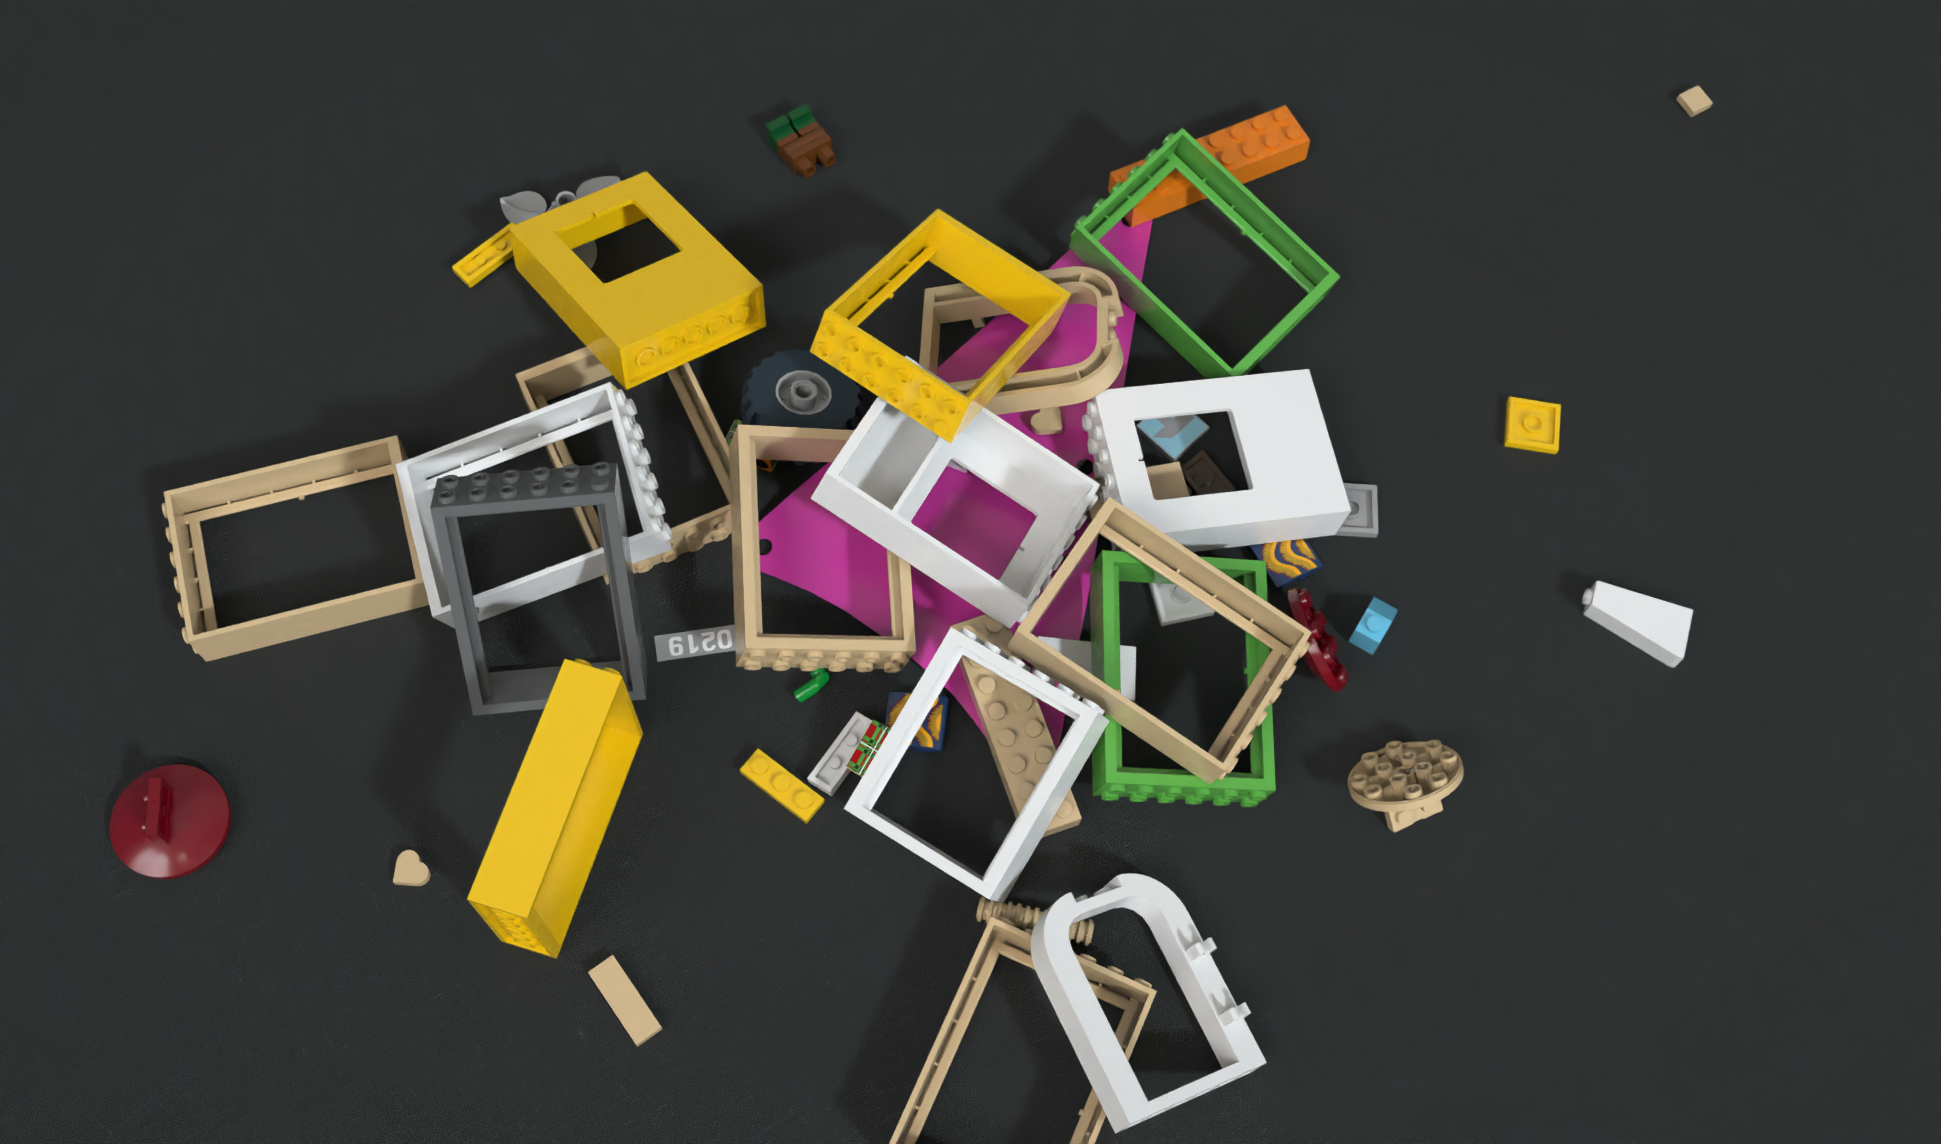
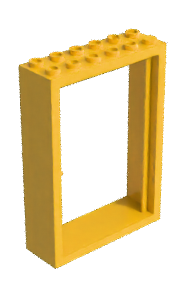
M937 209L825 310L810 352L947 442L952 443L1050 336L1071 293L948 214ZM927 261L932 262L1030 325L965 395L960 394L857 327L887 298L892 299L894 296L892 293Z
M564 659L467 898L469 903L502 942L556 959L643 736V731L623 677L612 668L604 667L601 670L592 667L589 662L581 659H575L574 661Z

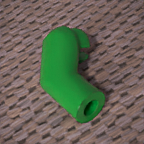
M824 668L811 671L810 675L813 679L794 691V695L800 703L815 695L829 681V674L825 672Z

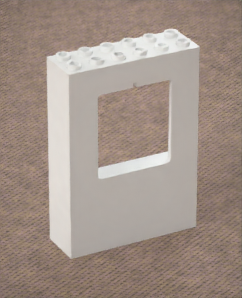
M905 356V358H907L920 368L924 369L925 371H927L940 381L944 382L960 394L965 395L953 386H951L950 384H948L947 382H945L944 380H942L941 378H939L938 376H936L935 374H933L932 372H930L929 370H927L926 368H924L923 366H921L920 364H918L917 362H915L914 360H912L911 358H909L908 356ZM878 396L825 473L811 499L1010 629L1016 621L1021 623L1038 600L1040 591H1043L1052 578L1050 576L1051 572L1055 571L1063 560L1064 556H1062V553L1070 547L1076 537L1073 534L1076 529H1080L1087 518L1085 515L1087 510H1090L1097 501L1098 496L1095 493L1100 484L986 408H983L955 440L949 443ZM950 460H954L1036 515L1035 521L1000 580L995 579L911 523V520Z
M1309 369L1106 389L1099 395L1091 398L1090 402L1087 403L1086 413L1082 416V427L1088 433V451L1090 455L1093 454L1095 461L1093 464L1095 478H1100L1099 496L1101 502H1105L1108 497H1111L1191 552L1335 535L1351 512ZM1227 411L1249 490L1155 500L1145 462L1139 461L1143 459V454L1134 421ZM1111 542L1113 551L1126 552L1125 550Z

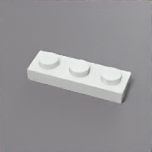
M857 711L808 776L807 779L810 784L833 796L851 771L846 765L860 744L872 720Z

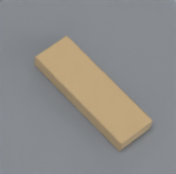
M613 955L588 972L637 1047L662 1030L661 1025Z

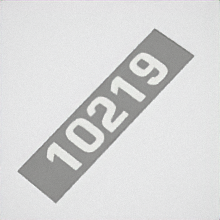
M735 625L654 636L657 662L735 651Z

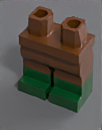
M807 103L787 113L788 118L783 115L765 124L767 140L786 164L790 166L794 174L799 172L802 176L808 178L816 172L815 163L821 161L824 167H829L836 162L831 138L812 116L811 109Z

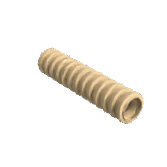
M982 896L979 900L976 918L977 922H981L982 919L986 920V924H988L991 917L995 919L1004 917L1012 921L1015 928H1022V931H1025V929L1033 930L1037 920L1044 912L1039 911L1040 908L1037 907L1033 910L1028 905L1024 908L1019 903L1015 906L1010 901L1006 904L987 900L986 897ZM1083 919L1072 923L1069 927V941L1071 939L1075 940L1077 944L1081 941L1084 942V945L1088 946L1091 943L1094 929L1093 920L1089 919L1087 922Z

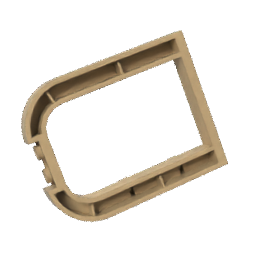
M1081 266L1038 271V273L1071 293L1066 305L1090 304L1097 308V343L1095 350L1087 359L1078 364L1014 374L984 408L995 415L1078 404L1099 395L1114 382L1121 371L1124 355L1113 326H1117V317H1122L1124 314L1117 288L1106 274L1093 268ZM964 283L925 289L919 364L937 376L940 324L971 319L974 327L979 328L985 326L983 317L1010 313ZM979 379L948 384L966 394Z

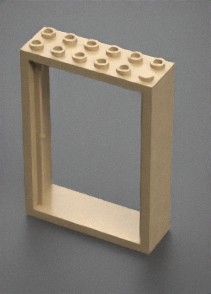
M584 347L515 375L531 413L548 406L546 401L609 377L612 374L587 347ZM688 362L667 371L730 504L671 528L673 538L670 539L672 549L632 564L633 574L637 572L644 573L663 561H673L680 554L687 551H697L704 544L712 541H721L732 533L729 446ZM563 439L545 446L554 468H563L566 465L574 464ZM572 507L591 551L602 548L603 541L600 521L594 507ZM607 573L605 575H602L606 585L609 584Z
M737 425L729 446L736 667H744L746 670L773 667V670L776 671L788 670L790 667L801 668L802 671L829 668V671L832 672L844 671L846 668L856 669L858 672L884 669L885 672L894 673L903 669L916 652L911 567L908 562L888 549L887 564L892 636L763 634L756 459L833 463L855 430Z
M391 436L164 492L165 503H162V510L165 518L169 521V527H166V535L168 541L173 546V551L170 552V560L173 567L177 570V576L174 577V585L177 592L181 595V602H178V610L181 617L184 618L186 626L182 627V635L185 643H190L195 654L199 653L208 662L429 605L395 465L409 459L398 436ZM394 474L416 579L218 629L200 521L298 497L299 500H303L306 495Z
M1108 497L1022 621L1007 648L1058 683L1074 691L1082 699L1086 698L1100 706L1101 709L1105 710L1104 714L1110 716L1117 723L1210 785L1217 778L1222 780L1235 767L1239 760L1236 756L1247 747L1253 738L1252 731L1262 723L1268 713L1265 710L1270 703H1274L1281 693L1282 689L1280 686L1285 680L1287 681L1296 669L1294 664L1309 648L1310 643L1307 642V639L1312 632L1111 497ZM1099 534L1272 649L1208 752L1120 694V690H1114L1031 634Z
M998 917V919L990 918L889 1144L916 1143L999 954L1035 970L1031 956V936L1033 930L1025 929V931L1015 928L1014 923L1004 917ZM1080 953L1078 956L1075 954L1096 998L1125 1010L1115 1036L1129 1061L1157 991L1151 989L1152 985L1145 980L1139 978L1131 980L1123 976L1124 972L1116 967L1107 966L1105 968L1096 964V959L1089 955ZM1092 1088L1084 1110L1080 1109L1078 1113L1081 1117L1069 1144H1095L1106 1114Z

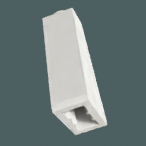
M1596 581L1590 589L1587 588L1582 598V604H1585L1583 615L1667 666L1674 668L1684 659L1693 614L1692 609L1601 581Z
M1037 637L1092 674L1091 642ZM1120 645L1121 694L1132 702L1135 701L1136 647ZM1031 664L1032 672L1034 671V669H1036L1041 673L1045 674L1044 672H1042L1041 670H1039Z

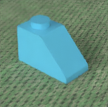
M1373 597L1348 642L1373 655L1398 610Z

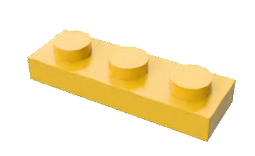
M513 222L452 266L453 272L469 288L473 287L514 256L508 227L515 225Z
M757 749L740 769L742 775L806 824L825 802L824 798L760 749Z

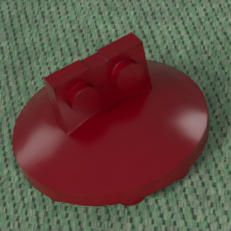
M1298 587L1288 591L1287 597L1288 616L1312 632L1307 639L1310 646L1301 658L1311 672L1333 692L1337 693L1344 690L1345 684L1348 683L1349 675L1343 663L1340 664L1336 656L1339 647L1332 634L1327 635L1324 629V625L1327 622L1320 609L1315 611L1312 606V598L1306 588L1302 590Z
M174 764L152 769L130 783L118 798L110 819L112 846L125 865L145 877L174 879L191 874L212 860L227 838L231 825V806L228 796L215 778L199 768Z

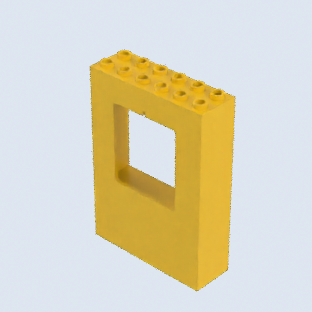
M647 171L508 227L516 269L625 390L766 327L763 285ZM646 218H649L681 250V252L609 283H602L572 251L576 247Z

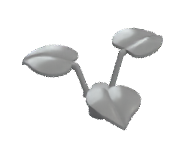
M602 176L587 180L578 187L576 196L569 191L559 193L556 201L552 202V206L547 211L620 182V178L617 176ZM532 191L519 192L500 198L501 208L505 217L510 223L513 222L514 224L545 213L547 209L545 199L540 194ZM594 240L572 249L590 270L597 258V247Z

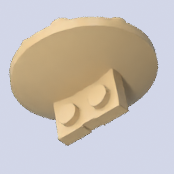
M1439 740L1406 743L1391 741L1386 744L1385 748L1375 752H1367L1361 756V761L1355 765L1348 776V788L1351 797L1359 805L1371 810L1385 812L1388 828L1395 833L1422 818L1425 819L1442 811L1441 799L1458 787L1463 779L1464 769L1458 753L1442 745Z

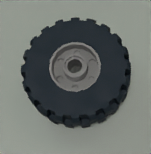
M794 348L786 352L778 351L773 353L770 358L766 357L758 362L757 367H753L747 375V380L743 385L740 410L742 425L855 430L859 425L862 413V391L857 386L858 383L811 353L810 349L805 351ZM778 460L786 463L787 461L795 463V465H805V463H812L814 465L822 463L811 461Z

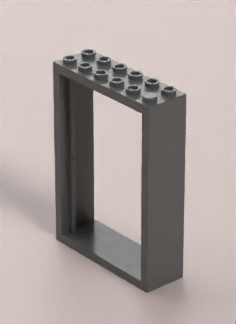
M598 462L587 466L571 464L563 468L549 469L547 467H538L529 471L506 470L503 473L494 474L478 472L470 476L446 475L442 478H437L430 510L473 716L544 709L561 666L488 673L476 614L479 613V607H475L457 519V517L597 505L621 660L590 664L597 669L603 670L604 667H608L618 671L623 677L631 701L646 699L647 662L617 463Z

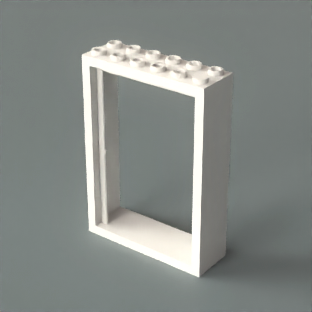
M609 382L395 464L433 618L455 628L430 510L434 494L433 489L435 488L437 478H442L446 475L468 476L611 420L643 529L642 533L628 538L632 564L672 549L670 539L673 538L669 525L664 522L662 515L665 514V507L662 500L657 498L655 489L658 488V483L654 474L650 473L648 466L651 463V458L641 442V439H644L642 428L635 421L634 415L637 414V409L633 400L626 398L621 389L618 390ZM604 547L474 595L475 607H479V613H476L478 622L607 574Z

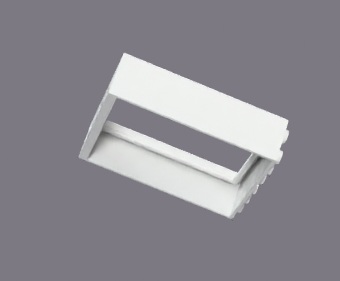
M951 627L844 809L989 900L1004 903L1108 725L1109 720L1103 716L1105 710L1092 701L1084 698L1080 702V696L1066 686L1059 683L1057 688L1054 687L1056 682L1040 671L1034 669L1033 673H1030L1032 669L1019 659L1010 655L1007 660L1008 655L993 644L986 641L983 646L984 641L963 627L959 632ZM962 655L1075 719L984 876L979 875L873 809L875 802Z

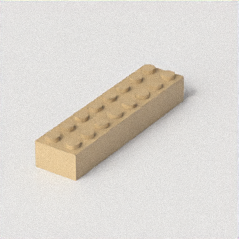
M987 614L950 626V628L952 627L959 632L962 627L972 632L984 641L983 646L986 641L993 644L1008 655L1007 660L1011 655L1022 661L1020 656L1007 648L1013 637L1011 630ZM962 655L959 660L961 671L1017 819L1056 753L1055 746L1035 696ZM1071 789L1068 791L1042 838L1079 825L1082 818Z

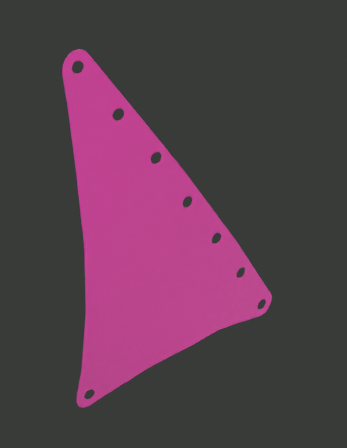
M1121 219L1098 242L1142 282L1152 220L1131 228L1125 226ZM1070 249L1048 270L1088 266ZM1124 300L1121 301L1124 316L1117 317V326H1113L1124 355L1123 365L1119 375L1107 389L1124 388L1136 312ZM1090 304L1066 305L1053 332L1016 373L1071 366L1087 359L1095 350L1097 343V308ZM1011 313L997 315L937 368V376L947 383L980 379L1030 325ZM1091 399L1078 404L1059 406L1062 434L1037 435L1031 430V418L1034 414L1040 413V409L996 415L1076 469L1077 463L1082 459H1088L1093 464L1095 462L1093 454L1090 455L1088 451V433L1082 427V416L1085 415L1087 403ZM828 462L759 522V540L768 539L772 543L770 553L760 555V572L814 593L848 612L881 636H892L887 548L811 499L832 462ZM946 466L911 520V523L995 579L1000 580L1035 521L1036 515L969 470L967 473ZM1094 471L1087 476L1090 478L1095 477ZM1088 516L1080 529H1076L1073 534L1076 536L1070 547L1064 550L1062 556L1072 551L1090 525ZM1098 536L1032 630L1031 634L1034 636L1080 640L1090 587V568L1094 563ZM1061 563L1059 564V566L1057 567V569H1056L1055 571L1053 570V571L1051 572L1050 576H1051L1052 578L1054 577V575L1056 574V572H1057L1058 569L1060 568ZM910 564L916 652L911 658L926 670L946 637L950 626L985 615V613ZM1016 621L1010 628L1012 635L1015 634L1021 623ZM1021 658L1023 663L1031 668V664ZM958 662L944 687L955 696L985 736ZM1053 680L1054 682H1056V684H1055L1054 687L1057 688V686L1059 685V683H1058L1057 681ZM1036 697L1057 751L1065 714Z

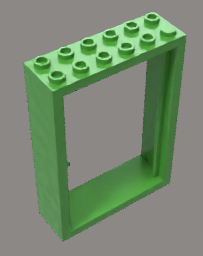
M1182 128L1176 134L1171 132L1162 142L1163 146L1159 150L1153 149L1146 156V162L1141 167L1136 165L1127 175L1128 179L1124 183L1119 181L1109 192L1111 195L1106 200L1101 198L1093 206V212L1088 217L1083 215L1074 225L1076 229L1070 235L1072 239L1068 248L1089 268L1106 274L1114 282L1119 296L1206 379L1244 376L1329 293L1341 276ZM1175 168L1242 230L1240 232L1242 236L1246 234L1308 293L1233 369L1098 242Z
M1102 550L1090 568L1092 675L1114 690L1118 689L1121 691L1119 581L1160 584L1174 583L1128 552ZM1200 557L1268 602L1266 561ZM1245 631L1247 668H1244L1243 672L1247 674V686L1249 687L1269 656L1270 647ZM1272 703L1265 710L1268 713L1262 723L1256 726L1251 733L1253 735L1250 741L1251 773L1230 772L1222 780L1217 778L1210 785L1188 770L1122 767L1121 725L1107 714H1103L1109 720V723L1092 750L1093 796H1101V799L1106 801L1118 800L1119 797H1129V800L1132 802H1144L1147 798H1154L1159 803H1173L1176 799L1185 800L1186 804L1192 805L1201 804L1202 801H1213V805L1216 806L1229 805L1230 802H1240V805L1243 807L1257 806L1259 802L1266 800V797L1276 791Z

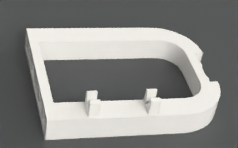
M1121 874L1113 878L1103 889L1094 893V896L1091 898L1083 895L1074 899L1071 892L1065 894L1037 920L1031 936V956L1034 968L1115 1134L1243 1077L1267 1063L1244 1020L1246 1016L1251 1014L1246 1002L1239 1006L1236 1005L1210 955L1211 952L1217 949L1212 937L1203 942L1183 903L1161 882L1141 874ZM1124 907L1134 910L1149 925L1222 1067L1221 1070L1149 1102L1069 941V927L1072 923L1113 908Z

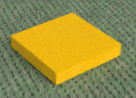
M1509 396L1506 404L1504 446L1556 454L1559 450L1561 404Z

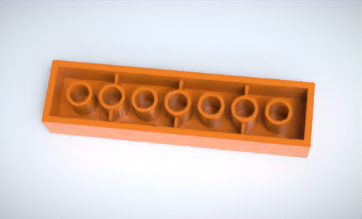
M1286 105L1196 139L1204 149L1242 184L1306 160L1310 139ZM1145 159L1110 172L1108 192L1119 181L1124 183L1128 179L1127 175L1136 165L1141 167L1146 162ZM1175 168L1124 217L1132 228L1207 197Z

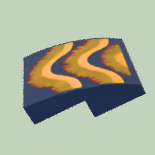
M1306 539L1248 546L1256 560L1266 561V575L1277 591L1299 579L1301 581L1323 568L1322 563Z
M889 692L885 726L892 728L912 693ZM937 697L907 749H913L916 752H943L949 703L947 697Z

